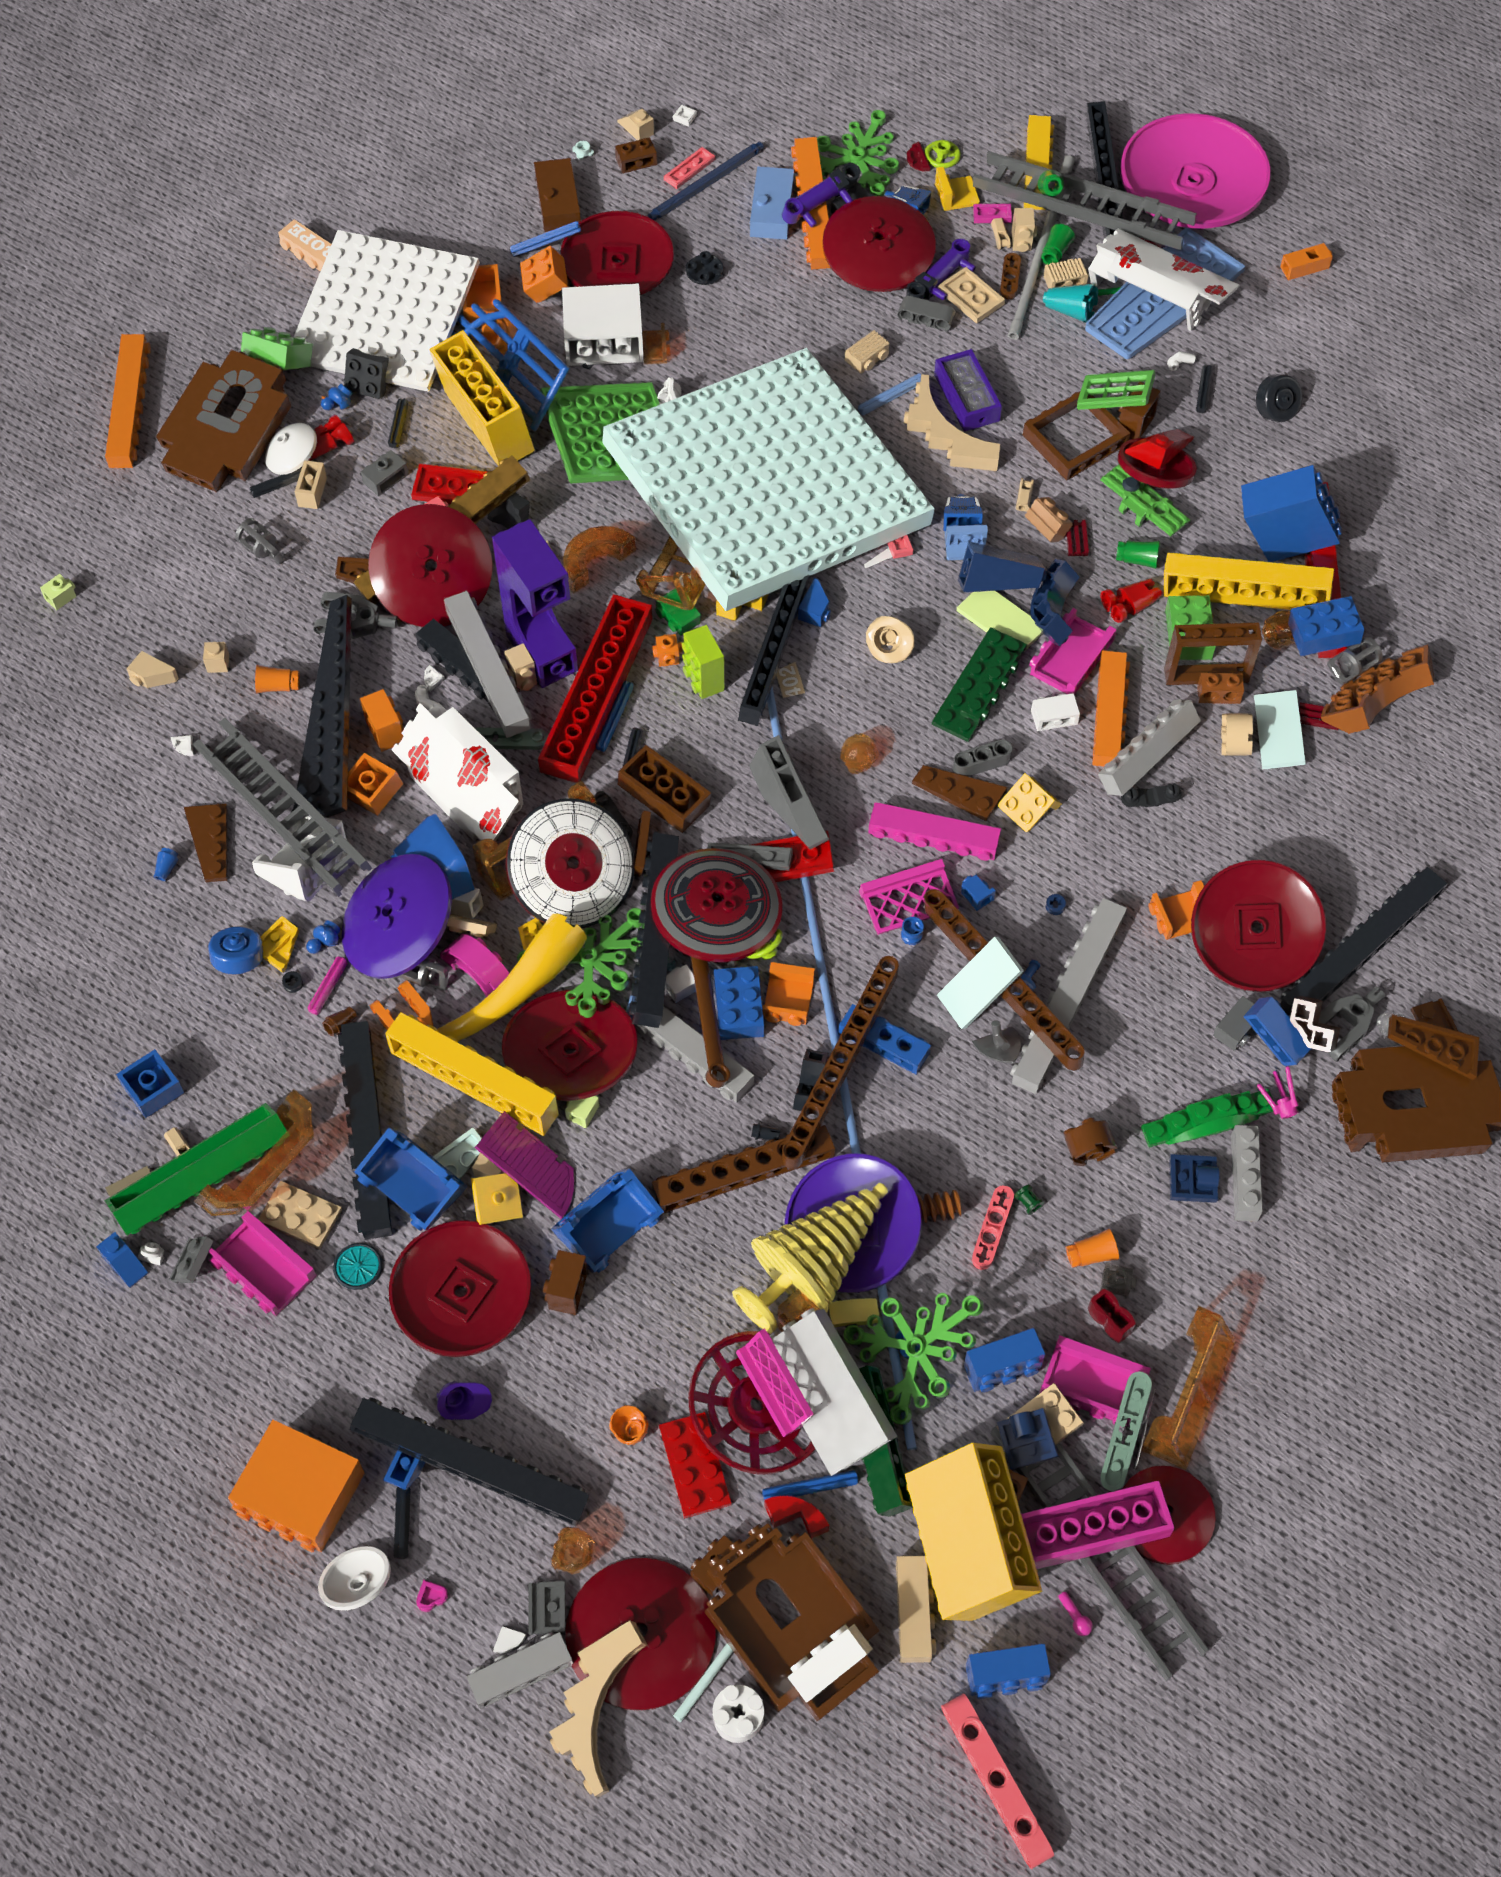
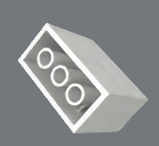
M639 284L562 288L567 366L583 365L584 363L595 365L644 362Z

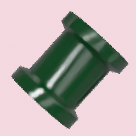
M1030 1184L1022 1187L1014 1195L1025 1206L1028 1215L1039 1210L1045 1203L1043 1199H1039L1032 1191L1033 1187Z

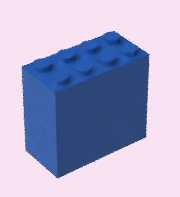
M1314 465L1241 485L1244 519L1268 562L1340 544L1339 535H1342V529L1337 521L1340 518V512L1338 507H1334L1333 497L1329 495L1326 483L1323 484L1322 475L1316 471Z

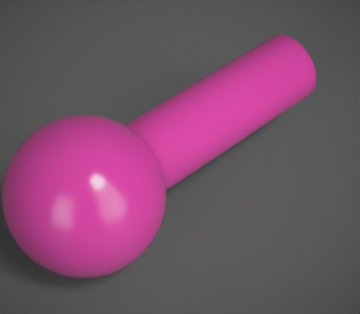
M1066 1591L1061 1593L1058 1598L1073 1619L1074 1632L1079 1636L1089 1635L1093 1629L1092 1621L1087 1616L1081 1615Z

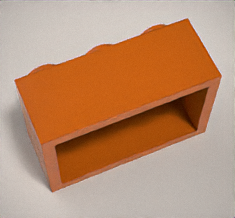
M498 264L480 265L477 268L463 304L464 317L470 323L479 318L471 308L474 303L479 305L486 313L499 311L493 305L494 299L501 301Z

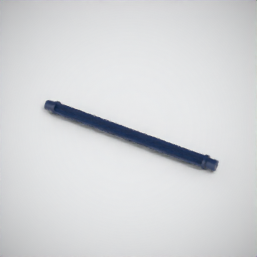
M759 141L756 144H751L658 205L648 214V217L652 220L660 219L757 155L764 148L762 142Z

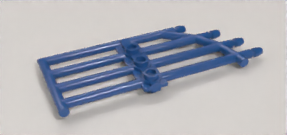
M493 300V305L499 311L486 313L479 305L472 304L471 308L479 318L470 323L463 315L459 314L458 322L465 328L464 332L468 337L473 335L499 361L496 375L519 404L521 410L532 420L530 428L537 431L570 368L500 300ZM507 318L518 329L514 338L510 337L494 320ZM486 323L508 345L505 356L477 330L478 327ZM530 341L560 370L555 380L527 353V346ZM521 358L551 387L546 397L518 370ZM512 375L542 404L537 414L509 387Z

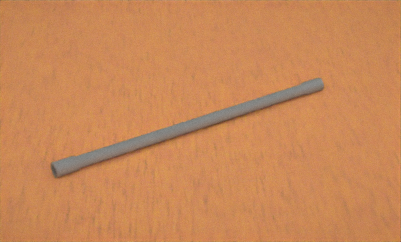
M1072 156L1064 158L1061 173L1071 174L1075 159ZM1063 187L1062 192L1053 198L1061 200L1066 187ZM1048 211L1015 317L1008 332V337L1017 340L1019 338L1025 313L1043 260L1041 255L1058 212Z

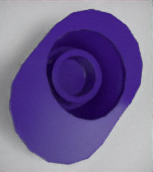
M449 1382L436 1395L438 1398L437 1410L439 1414L445 1419L450 1420L474 1419L487 1412L492 1403V1394L486 1386L480 1383Z

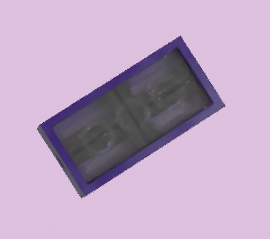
M972 349L935 360L934 376L964 432L1000 421L1002 405Z

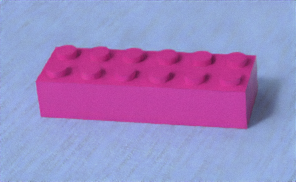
M1159 1481L1021 1514L1036 1570L1171 1536L1174 1530Z

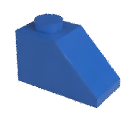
M814 578L798 608V620L821 628L823 622L828 621L831 610H829V600L819 580Z
M116 1232L96 1246L101 1256L129 1288L148 1274V1271Z
M397 1451L383 1480L407 1490L421 1474L425 1462Z

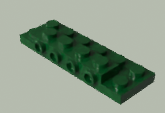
M990 627L938 710L931 725L969 742L982 720H987L991 705L995 706L998 702L999 692L1007 687L1010 674H1014L1017 671L1018 661L1026 650L1027 644Z

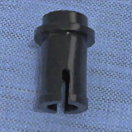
M758 1122V1124L753 1123L751 1137H755V1140L760 1138L777 1141L779 1139L780 1128L760 1125L761 1122Z

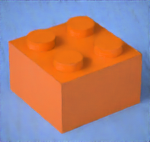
M551 245L520 263L524 292L536 303H540L561 291L562 288L568 287L564 257Z
M384 689L360 698L365 721L380 751L383 752L393 748L396 743L401 742L404 730L402 725L403 719L399 711H395V704L391 695L387 696Z
M363 753L348 772L347 798L378 816L401 788L403 782L395 770Z

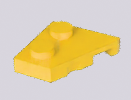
M283 916L261 936L263 958L282 973L286 971L299 934L298 928Z

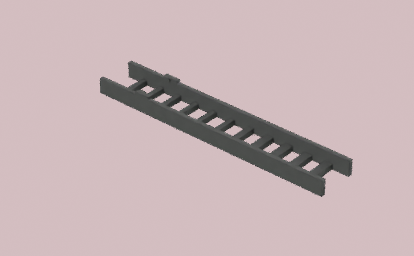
M991 151L987 152V164L998 167L992 179L976 174L973 175V187L1113 230L1120 229L1133 236L1179 250L1183 246V237L1172 234L1178 222L1192 226L1196 224V213L1160 203L1159 200L1151 197H1140L1061 172L1059 173L1064 179V187L1068 188L1061 200L1035 193L1040 175L1051 169ZM1007 170L1016 172L1009 184L1000 182ZM1024 175L1033 177L1026 189L1017 187ZM1050 181V188L1055 187V181ZM1074 190L1085 193L1079 205L1068 203ZM1091 195L1103 198L1096 211L1085 208ZM1108 201L1120 204L1114 216L1102 213ZM1126 206L1138 209L1131 221L1119 218ZM1143 211L1155 214L1148 227L1145 222H1138ZM1161 216L1172 219L1166 232L1154 229Z
M995 1426L990 1434L997 1444L1002 1446L1006 1455L1000 1432ZM1060 1443L1056 1445L1059 1458L1065 1466L1036 1484L1029 1472L1046 1461L1016 1470L1020 1475L1028 1478L1026 1485L1043 1509L1076 1501L1084 1495L1088 1498L1097 1496ZM1069 1475H1072L1079 1486L1051 1504L1043 1493ZM1134 1546L1124 1548L1098 1567H1095L1089 1557L1079 1559L1166 1682L1173 1675L1163 1663L1161 1657L1189 1638L1202 1657L1207 1654L1209 1650ZM1129 1554L1139 1570L1110 1588L1100 1573ZM1144 1575L1154 1591L1125 1609L1115 1594ZM1159 1596L1169 1612L1143 1630H1140L1142 1629L1141 1625L1137 1620L1133 1619L1131 1614ZM1174 1617L1185 1633L1156 1652L1145 1636Z

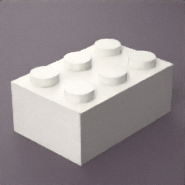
M846 1624L830 1636L833 1639L831 1643L828 1644L825 1640L810 1652L813 1655L810 1660L805 1656L790 1668L793 1673L788 1676V1679L806 1703L873 1649L855 1624L849 1628Z

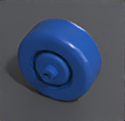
M246 927L225 928L217 932L209 941L210 962L215 969L222 973L234 975L249 972L255 969L263 959L261 937L252 929Z

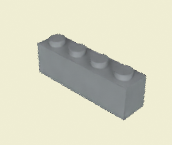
M1235 1125L1231 1134L1235 1221L1258 1222L1262 1214L1258 1126Z
M554 1632L542 1636L540 1638L541 1641L534 1645H531V1643L519 1647L517 1653L508 1656L505 1654L499 1656L494 1660L493 1664L487 1667L481 1665L471 1670V1674L466 1677L479 1708L482 1709L570 1667L573 1662L560 1632L554 1634Z

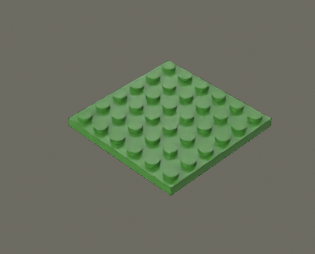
M652 382L559 388L546 414L570 484L629 480L604 446L603 428L606 425L660 405ZM551 387L541 388L540 392L546 397Z

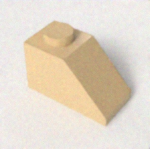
M643 109L633 111L618 120V123L636 140L654 135V119Z
M143 651L127 667L129 679L136 686L142 685L150 688L174 683L179 680L174 667Z

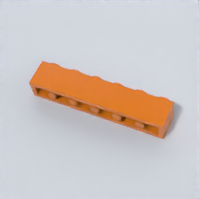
M1103 650L1101 652L1093 766L1104 767L1123 749L1121 748V743L1125 741V731H1122V726H1125L1127 716L1126 713H1123V708L1127 707L1128 696H1124V691L1128 690L1129 679L1125 678V674H1129L1130 662L1126 661L1127 653Z

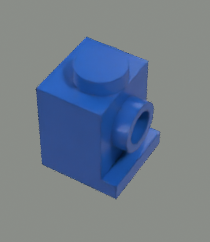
M970 875L962 882L961 894L976 911L994 900L996 890L994 888L989 889L986 881L981 880L977 875Z

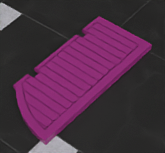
M504 1111L474 1148L562 1219L573 1197L574 1168L565 1160L561 1164L555 1161L559 1155L525 1127L520 1132L516 1128L519 1122Z

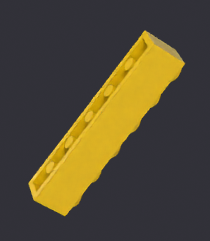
M1029 115L1026 162L1052 170V165H1049V163H1052L1053 151H1049L1053 148V138H1050V136H1053L1054 124H1051V116ZM1025 175L1024 189L1027 188L1033 177ZM1037 186V188H1036V190H1035L1034 192H1035V193L1042 194V193L1039 191L1038 186ZM1024 202L1023 208L1046 210L1045 208Z

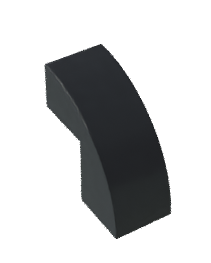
M806 1049L802 1061L800 1080L794 1098V1110L802 1111L827 1063L829 1053Z

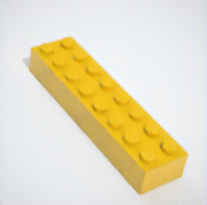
M1167 553L1164 569V596H1210V602L1291 610L1292 608L1330 601L1334 569Z
M400 1012L385 1033L390 1051L395 1056L500 1113L506 1111L516 1121L545 1136L559 1115L556 1095L552 1090L535 1085V1082L528 1077H520L513 1069L508 1066L502 1067L489 1056H481L471 1046L459 1044L454 1037L442 1035L435 1027L420 1023L413 1015L409 1014L407 1016Z

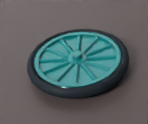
M355 1243L343 1248L336 1256L333 1264L336 1280L343 1287L352 1290H362L373 1285L380 1277L383 1268V1261L379 1252L374 1247L364 1243Z

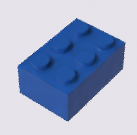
M1351 596L1292 608L1290 611L1288 624L1300 656L1361 644L1364 627Z
M758 966L714 969V987L720 1039L764 1037Z
M1032 1328L967 1351L964 1369L974 1392L981 1390L982 1393L994 1389L996 1384L1003 1382L1004 1385L1015 1382L1017 1380L1016 1377L1022 1375L1031 1377L1037 1374L1039 1369H1041L1045 1352L1035 1329Z
M1045 1644L969 1654L965 1665L971 1696L977 1695L978 1699L990 1698L993 1696L992 1693L1001 1691L1003 1695H1012L1018 1693L1017 1689L1027 1688L1029 1692L1043 1689L1042 1685H1046L1051 1675Z

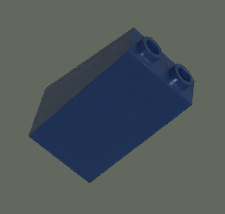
M968 541L958 582L963 592L1039 588L1040 583L1045 580L1046 570L1037 556Z

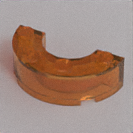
M611 526L592 527L577 534L568 543L563 556V565L568 573L570 591L575 594L589 584L587 565L593 559L609 556L621 562L636 551L635 537L623 529Z

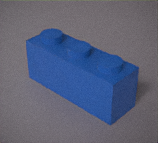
M1273 997L1259 998L1243 1016L1284 1066L1297 1065L1310 1051L1311 1048L1306 1046L1303 1037L1291 1023L1290 1016L1283 1011L1280 1003Z

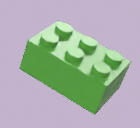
M264 327V330L253 328L249 332H242L241 351L249 357L259 358L269 365H277L284 370L311 367L313 343L305 341V338L291 337L290 333L276 332V329L271 327Z
M1168 596L1165 612L1169 646L1175 625L1213 624L1210 596ZM1179 632L1181 636H1185V632ZM1216 646L1182 647L1179 660H1212Z

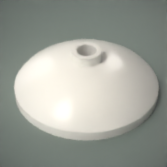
M295 423L282 428L272 437L266 448V466L273 473L279 475L292 473L302 467L304 460L308 461L315 450L317 443L315 431L304 423Z
M362 1546L347 1550L334 1558L322 1572L318 1583L319 1595L323 1602L332 1609L351 1610L362 1607L375 1599L386 1586L391 1573L390 1562L387 1556L375 1547Z

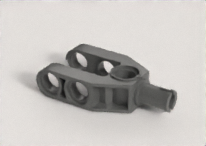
M324 592L322 594L320 605L326 610H329L330 601L344 595L352 598V613H356V619L351 621V639L375 634L379 626L397 628V616L380 614L378 606L360 595ZM317 619L313 627L315 633L319 635L320 633H325L327 619Z
M1375 986L1365 997L1355 994L1336 999L1320 1012L1318 1023L1328 1024L1335 1016L1342 1015L1348 1023L1354 1026L1351 1031L1337 1042L1336 1050L1328 1052L1335 1062H1338V1058L1341 1055L1345 1056L1356 1044L1364 1039L1374 1013L1373 1006L1385 997L1382 990L1377 993L1380 989L1379 987ZM1352 1010H1357L1361 1014H1355Z

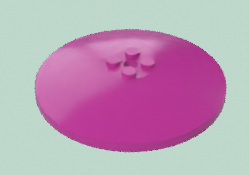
M1175 114L1146 124L1127 142L1120 167L1122 182L1127 193L1144 198L1145 196L1159 200L1160 203L1196 213L1195 226L1178 222L1176 225L1187 228H1215L1241 220L1253 212L1262 202L1270 181L1269 161L1258 141L1236 124L1205 114ZM1162 216L1159 219L1170 224L1172 222V219Z

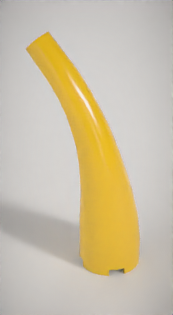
M552 914L504 981L470 1011L438 1028L439 1033L444 1036L450 1035L457 1041H460L488 1027L511 1012L566 968L583 947L587 939L585 932L578 924L573 927L565 922L566 916Z

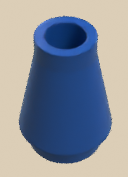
M162 848L158 852L153 876L155 879L166 881L168 875L178 862V853L176 851Z

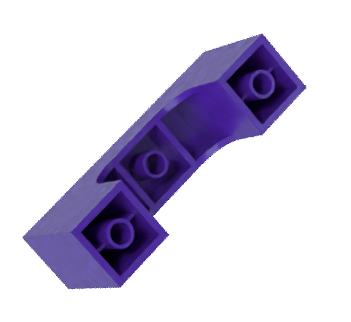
M529 519L518 523L506 531L499 532L492 537L506 636L513 647L524 643L534 661L536 681L541 688H544L577 672L578 666L576 648L559 625L552 610L553 607L570 600L568 573Z

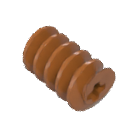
M952 1190L951 1196H949L947 1191H943L942 1197H940L938 1192H934L932 1199L929 1193L924 1195L923 1200L919 1194L917 1195L924 1223H927L928 1216H931L934 1222L937 1220V1215H940L943 1221L946 1220L947 1214L950 1215L952 1220L955 1219L957 1212L961 1217L960 1198L956 1190Z

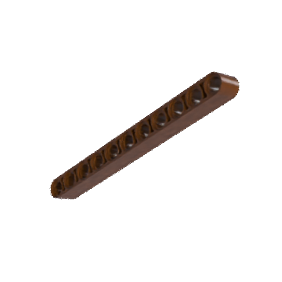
M931 889L925 893L924 905L926 914L962 954L971 961L988 942L940 890ZM1018 976L1000 994L1001 997L1067 1069L1072 1071L1079 1070L1084 1064V1047ZM1014 992H1019V993H1021V994H1020V995H1014V994H1012V993H1014ZM1027 1008H1034L1035 1010L1029 1011ZM1047 1023L1049 1026H1042L1040 1024ZM1056 1039H1062V1040H1064V1041H1063V1042H1056L1055 1040H1056ZM1070 1055H1077L1078 1058H1071Z
M884 956L877 964L783 1145L782 1162L787 1168L795 1169L802 1164L898 976L899 963L895 957ZM891 968L892 971H885L884 969ZM875 986H882L883 989H876ZM866 1004H873L874 1007H867V1006H865V1005H866ZM863 1022L865 1023V1025L859 1026L855 1023ZM853 1040L856 1043L848 1044L846 1041ZM839 1058H843L846 1061L841 1063L836 1060ZM835 1077L837 1080L829 1081L827 1078ZM823 1095L826 1096L827 1099L819 1100L817 1097ZM810 1114H814L817 1116V1118L810 1119L807 1116ZM800 1133H805L808 1136L806 1138H800L797 1135ZM790 1152H795L798 1154V1156L789 1157L787 1154Z

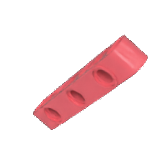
M963 1693L941 1705L948 1723L1029 1868L1033 1869L1054 1857V1852L967 1696ZM972 1727L977 1731L978 1736L974 1739H969L966 1737L964 1729ZM999 1774L1003 1778L1004 1784L995 1786L992 1784L990 1776ZM1020 1821L1028 1823L1030 1832L1027 1834L1020 1833L1017 1829V1823Z

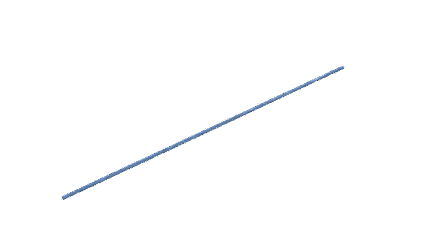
M772 686L767 705L773 737L779 735L782 739ZM791 829L792 837L797 836ZM808 876L800 878L833 1051L839 1040ZM839 1058L836 1060L841 1063L844 1062L843 1058ZM846 1077L840 1088L849 1142L852 1154H861ZM886 1284L877 1288L880 1307L883 1301L888 1298ZM882 1312L885 1331L889 1337L895 1338L893 1320ZM888 1347L896 1385L904 1379L899 1351L896 1348ZM905 1411L901 1413V1419L905 1418ZM910 1420L909 1423L903 1425L907 1450L917 1449L912 1420Z

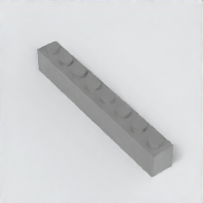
M465 591L444 599L449 619L506 738L530 730L529 721L532 720L528 708L524 709L522 705L524 701L521 693H516L514 689L516 688L515 681L512 676L509 677L507 674L508 667L505 660L501 661L499 658L501 656L497 644L493 645L492 643L493 637L490 629H485L484 627L485 620L482 613L478 614L477 612L478 606L474 597L470 598L468 592Z

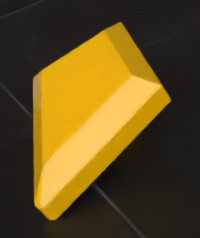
M536 918L518 927L523 950L527 949L543 926Z

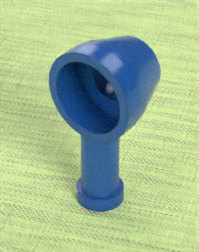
M1036 960L1030 961L1028 968L1021 976V979L1032 991H1034L1036 985L1031 977L1040 968V963Z

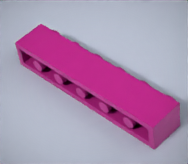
M875 802L869 822L868 834H872L876 838H892L899 843L911 842L918 847H934L941 852L948 850L956 852L961 856L972 855L980 860L987 861L995 859L1001 829Z

